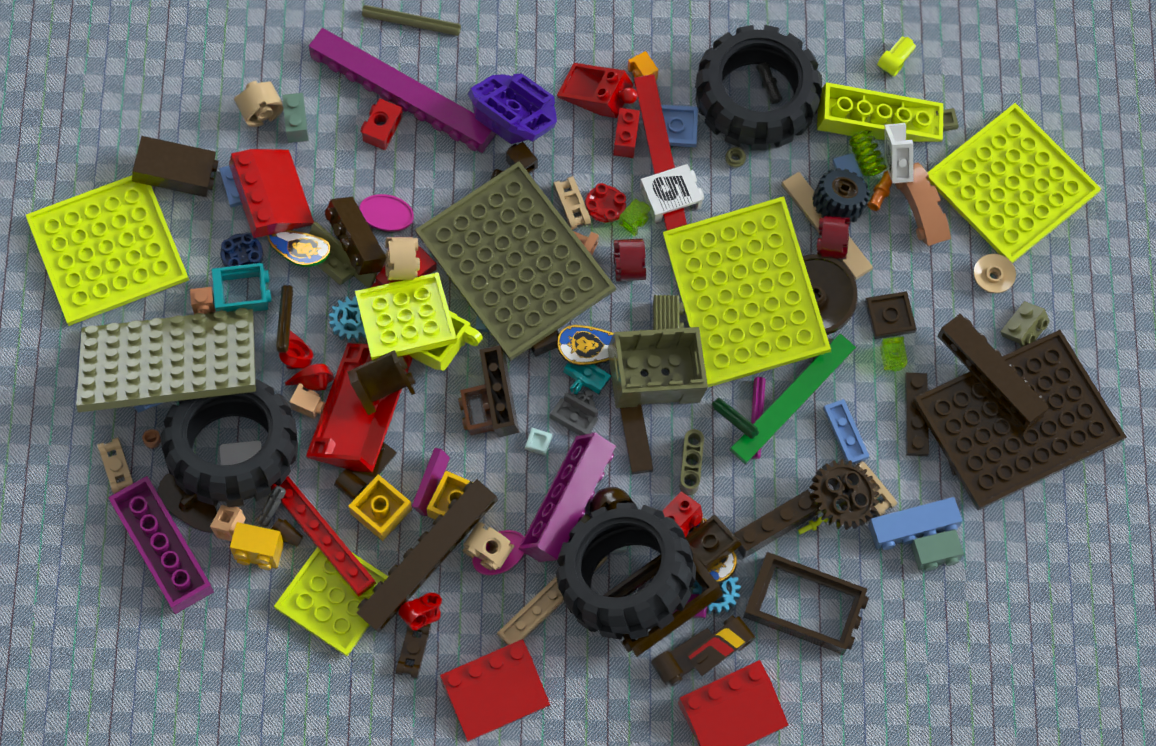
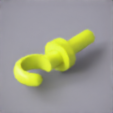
M821 516L815 522L810 520L809 525L798 529V533L801 535L811 529L815 531L817 526L823 521L825 523L828 522L829 519L821 520Z

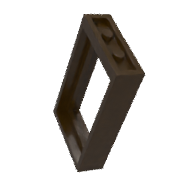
M767 552L743 618L844 655L846 649L851 650L855 637L851 635L853 629L858 630L862 617L858 615L861 608L865 610L869 597L865 596L867 588ZM775 568L855 597L840 640L760 611Z
M694 553L693 562L696 566L695 580L704 589V592L687 603L682 611L677 610L673 613L674 620L662 630L656 626L648 631L649 636L641 637L637 640L631 639L629 634H623L621 644L628 653L632 651L638 657L723 596L720 585ZM660 554L603 596L613 598L628 596L656 576L660 568L662 555Z

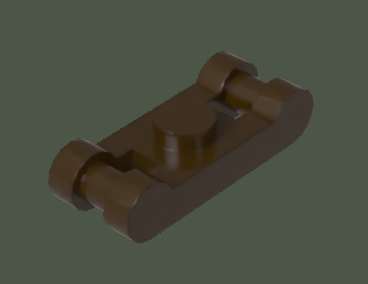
M432 623L423 626L419 630H412L407 625L395 674H409L412 678L418 679ZM414 631L422 632L421 638L413 637ZM406 661H414V665H406Z

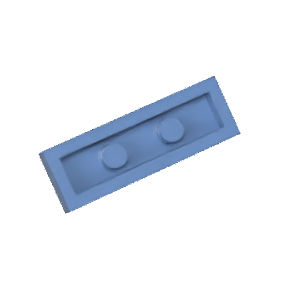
M842 399L825 405L823 410L846 462L851 460L853 465L869 459L867 449L845 400Z

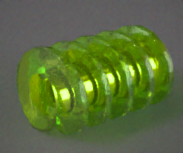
M871 130L856 133L849 140V145L852 147V152L855 154V159L858 161V166L861 168V173L864 176H875L888 168L886 164H882L885 159L879 157L882 152L876 150L879 145L872 143L876 138L869 136L872 132Z

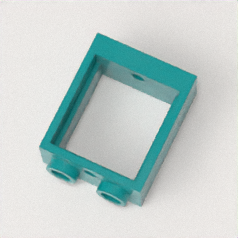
M263 263L212 269L216 312L222 310L225 312L236 311L239 308L253 309V312L269 310L268 302H272L271 291L270 289L267 290L266 283H270L269 270L264 269ZM259 277L261 300L225 304L223 281Z

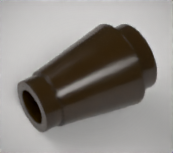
M278 518L271 529L280 531L283 542L298 547L304 537L286 519Z

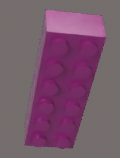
M596 432L576 436L519 550L538 562L556 561L558 559L563 543H567L570 540V531L584 516L585 507L593 498L597 483L604 477L603 471L606 465L614 457L613 451L616 447L614 444Z
M148 476L108 497L174 614L214 593L210 582Z

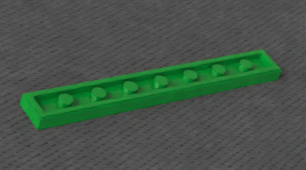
M841 333L830 343L831 352L819 355L753 424L758 428L759 434L753 439L743 434L730 448V451L745 465L855 350L856 347Z

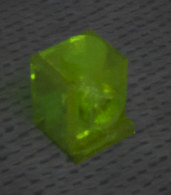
M635 198L620 215L619 225L636 236L638 234V227H643L649 219L648 212L651 210L650 206L644 201L640 202Z
M904 336L882 339L880 351L884 370L900 371L905 368L908 360Z

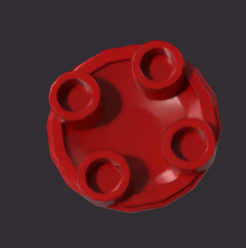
M599 183L587 194L585 206L589 215L595 220L603 223L614 222L620 219L625 212L626 196L615 187Z

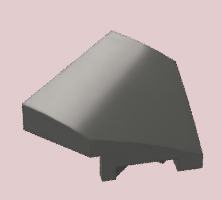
M589 389L585 390L584 393L572 395L565 393L564 398L559 400L550 413L549 418L580 436L590 434L598 421V409H596L592 398V390Z

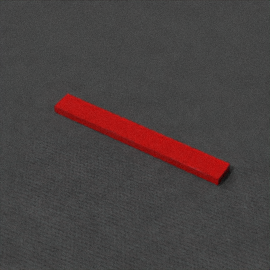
M655 75L634 77L655 175L675 168ZM684 208L663 214L666 231L687 225Z
M287 476L280 485L286 490L284 497L280 499L281 504L358 597L373 587L376 581L291 478ZM273 484L272 486H270V487H271V491H272L273 488H274L275 486H277V485Z

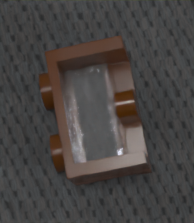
M486 385L460 390L461 398H458L461 411L464 410L465 417L462 418L464 430H468L471 436L494 431Z

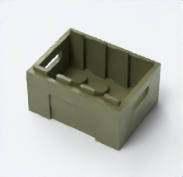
M699 327L614 332L608 346L616 408L637 407L638 404L679 402V404L700 403L708 388ZM644 370L648 373V376L643 377L640 372ZM661 370H668L669 375H663Z

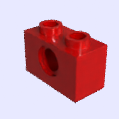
M379 98L377 104L372 105L369 112L370 117L368 121H364L360 132L362 133L363 142L386 151L403 118L402 107ZM378 122L385 123L384 125H376Z
M619 109L613 156L634 158L640 110Z

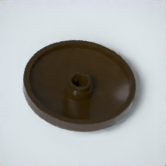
M821 254L805 255L803 260L826 334L829 335L841 329L853 316L858 301L856 281L851 271L839 260L833 257H821Z

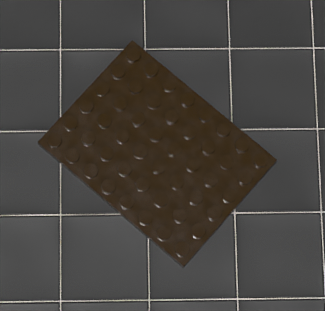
M1061 330L1002 356L1008 364H1011L1016 369L1017 374L1023 380L1029 382L1032 390L1045 399L1049 407L1045 414L1026 430L971 372L965 373L913 399V402L978 511L1127 438Z

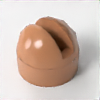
M147 430L142 436L143 442L148 448H156L161 443V437L157 430Z

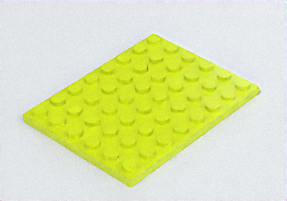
M784 196L663 232L689 326L699 327L708 387L831 352Z

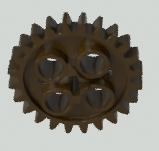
M843 459L837 463L835 460L829 464L826 463L822 466V469L820 468L816 471L817 475L811 479L814 483L809 486L810 489L814 490L809 494V497L815 498L811 505H818L819 507L815 513L822 512L821 520L828 518L829 526L836 522L837 529L843 525L845 530H848L851 526L853 529L860 525L863 526L873 517L872 514L877 511L874 506L879 503L877 499H874L879 495V492L873 491L877 484L870 483L873 476L866 477L867 469L860 471V464L852 467L851 460L846 464ZM847 479L851 480L853 485L849 484ZM828 484L832 485L834 490H831ZM855 499L860 502V505L855 502ZM836 504L841 507V510L837 509Z

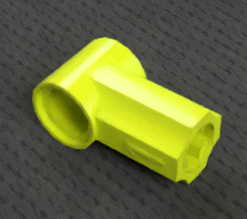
M902 36L890 51L887 50L881 56L877 66L895 77L903 67L904 61L916 48L913 40Z

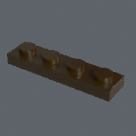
M906 372L905 374L906 456L928 457L929 427L913 402L914 397L928 391L927 373Z

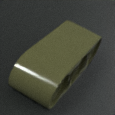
M697 429L689 430L685 434L679 487L681 492L686 495L695 494L700 484L704 435ZM694 438L699 441V444L692 445L688 440ZM688 459H694L697 462V464L691 466L687 464L686 461ZM688 479L693 480L695 485L687 486L684 481Z

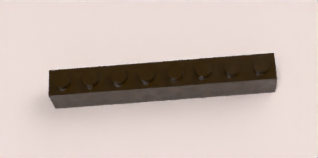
M478 479L474 482L470 481L462 490L464 492L459 499L455 498L448 505L449 510L445 515L441 514L433 522L434 527L429 532L425 531L419 537V543L414 549L411 547L406 551L399 566L397 564L394 565L388 572L389 577L384 582L380 581L374 587V594L369 599H363L357 608L359 610L356 613L378 633L498 501L497 496Z

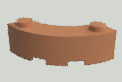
M917 162L913 164V182L895 183V185L904 194L911 207L918 227L916 228L918 239L922 240L927 246L951 239L946 214H943L942 209L938 205V202L941 201L935 186H931L930 182L926 179L929 178L926 170Z

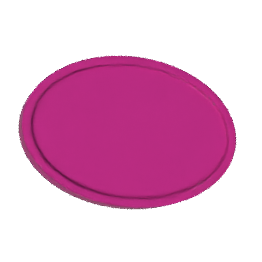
M377 194L369 196L361 202L359 207L368 225L382 231L396 232L404 230L414 220L413 210L409 204L392 195Z
M513 530L499 531L500 534L511 541L510 544H514L513 550L501 568L496 570L485 568L480 564L482 560L474 556L472 562L475 570L483 575H498L518 564L525 554L519 550L524 539L521 533ZM486 543L485 547L487 552L490 550L488 543Z

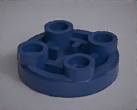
M239 233L232 235L222 242L220 256L224 267L262 263L263 249L261 243L257 238H253L251 233Z

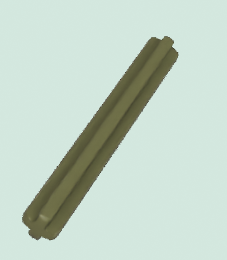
M364 5L362 9L363 17L457 36L461 31V24L370 5Z

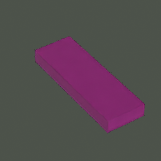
M434 448L412 507L422 516H428L427 507L450 460V457L440 448Z

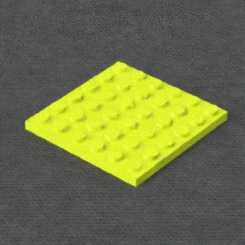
M1016 103L927 172L929 178H926L994 250L1008 258L1012 264L1101 191V188Z
M132 175L26 214L27 221L68 326L189 281L152 186L132 182Z

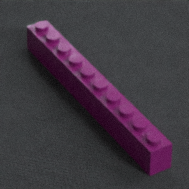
M321 28L309 45L310 56L314 61L328 65L329 69L333 72L342 73L349 81H356L365 90L373 91L379 94L383 100L391 101L402 107V111H408L414 114L418 120L430 123L434 129L444 131L453 140L465 143L472 151H479L483 154L496 133L475 119L473 112L324 28Z

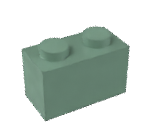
M303 93L282 95L288 143L309 141Z
M956 529L917 538L911 544L918 570L925 569V571L937 569L938 565L942 564L952 566L959 563V560L964 555Z

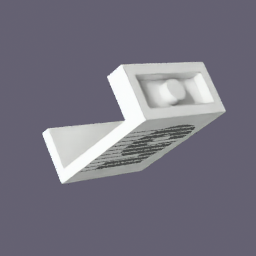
M906 124L884 125L885 164L892 183L913 182V141L906 140Z
M688 164L641 179L640 190L654 224L662 221L663 214L693 204L696 205L697 210L701 209L704 194L702 189L697 187L695 172L693 170L690 171Z

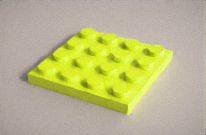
M439 273L355 291L372 360L393 350L396 351L399 357L457 343Z
M317 547L276 602L274 609L348 657L370 626L356 613L359 610L357 608L363 599H369L374 594V587L380 581L384 582L389 576L353 553L376 581L373 587L358 597Z

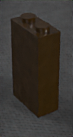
M141 136L132 171V182L207 197L208 190H213L215 178L211 177L213 172H217L219 160H215V151Z

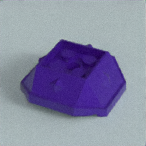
M522 73L513 74V76L505 74L491 75L471 87L468 92V96L472 101L475 119L510 144L526 140L533 142L556 125L557 117L554 107V96Z

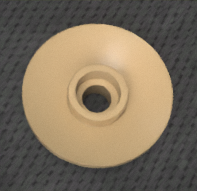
M988 254L977 261L974 267V279L980 288L989 293H1003L1014 284L1016 270L1012 262L1005 256ZM994 274L997 278L993 279L990 277V275Z

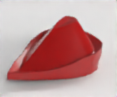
M290 330L288 351L286 353H279V358L288 369H304L310 366L314 357L313 351L301 338Z
M314 364L302 369L285 382V386L299 385L300 383L304 388L310 390H326L328 383L334 380V375L326 364Z

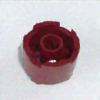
M824 216V218L819 219V236H822V238L817 240V254H821V257L847 260L850 218Z
M643 238L613 240V262L616 265V282L646 280V254Z

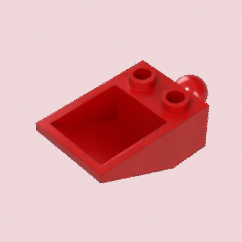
M573 63L557 97L600 116L617 118L619 109L623 107L624 103L633 104L637 100L638 94L633 89L634 84L625 70Z

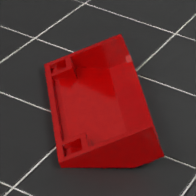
M347 343L306 454L307 458L352 471L373 472L402 389L374 401L376 412L370 415L367 414L350 383L347 372L372 361L368 344ZM409 354L403 355L408 367L405 369L407 373L413 360Z

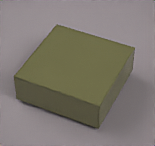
M944 109L943 131L958 129L959 125L955 109Z

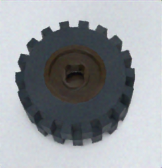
M836 168L835 171L833 169L828 170L827 173L825 172L822 175L812 198L814 200L813 206L816 207L818 214H822V218L824 216L850 218V223H854L860 218L869 200L870 190L867 189V183H864V179L861 176L858 177L857 173H851L848 169L841 170V168Z

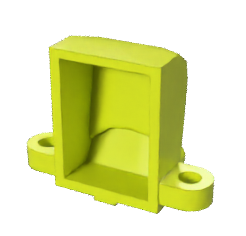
M451 311L449 312L457 343L409 354L412 358L433 369L444 371L465 343L478 346L483 339L482 334L472 328L470 322L458 317L457 314Z

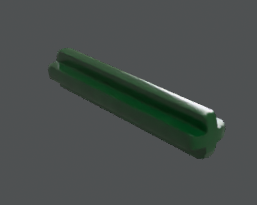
M717 398L712 402L713 409L746 436L753 439L759 434L758 428L724 400Z

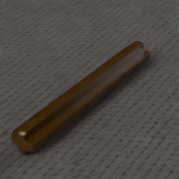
M283 285L281 287L276 342L279 353H286L289 347L293 287L291 285Z

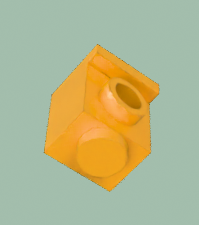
M646 51L628 60L627 70L629 73L632 72L634 77L654 74L655 79H658L659 70Z

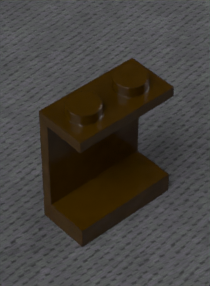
M395 350L347 372L350 383L368 415L376 412L374 401L400 389L408 387L411 395L416 394L413 387L416 381L411 372H406L405 369L408 367L403 356L398 357Z

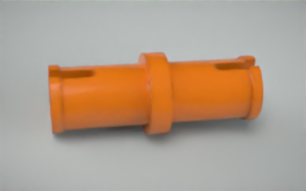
M884 171L879 184L875 185L874 193L867 204L873 211H879L884 199L890 194L889 189L893 183L888 171Z

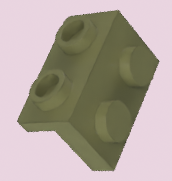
M1024 301L1000 332L1002 337L1015 341L1023 347L1036 341L1043 330L1048 327L1050 320L1044 308Z

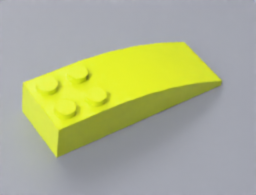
M827 82L822 88L817 114V130L854 137L885 140L884 125L905 123L906 140H912L913 142H941L943 140V103Z

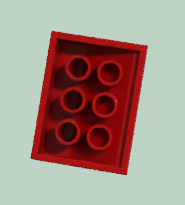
M249 149L231 153L229 167L253 238L313 225L314 221L289 150Z
M523 639L440 675L441 683L467 742L550 706Z
M761 660L680 697L678 705L699 746H747L789 726L772 682Z

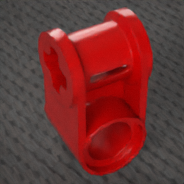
M426 593L419 598L404 603L400 607L398 614L412 630H419L423 626L440 619L441 611L439 606L442 604V598L437 593Z

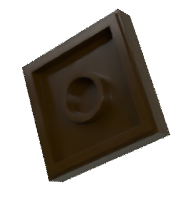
M907 291L865 299L874 339L916 333L917 329Z
M715 514L686 536L692 552L708 571L742 545L740 540Z

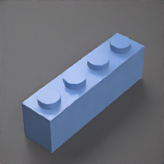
M951 497L871 518L868 527L875 548L888 550L894 548L895 544L903 542L904 545H907L917 538L955 529L957 531L962 523V518L955 498Z

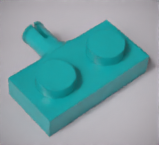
M568 362L563 370V373L576 381L570 387V391L572 393L574 391V394H577L582 386L588 387L597 394H600L611 379L610 374L594 364L578 366Z

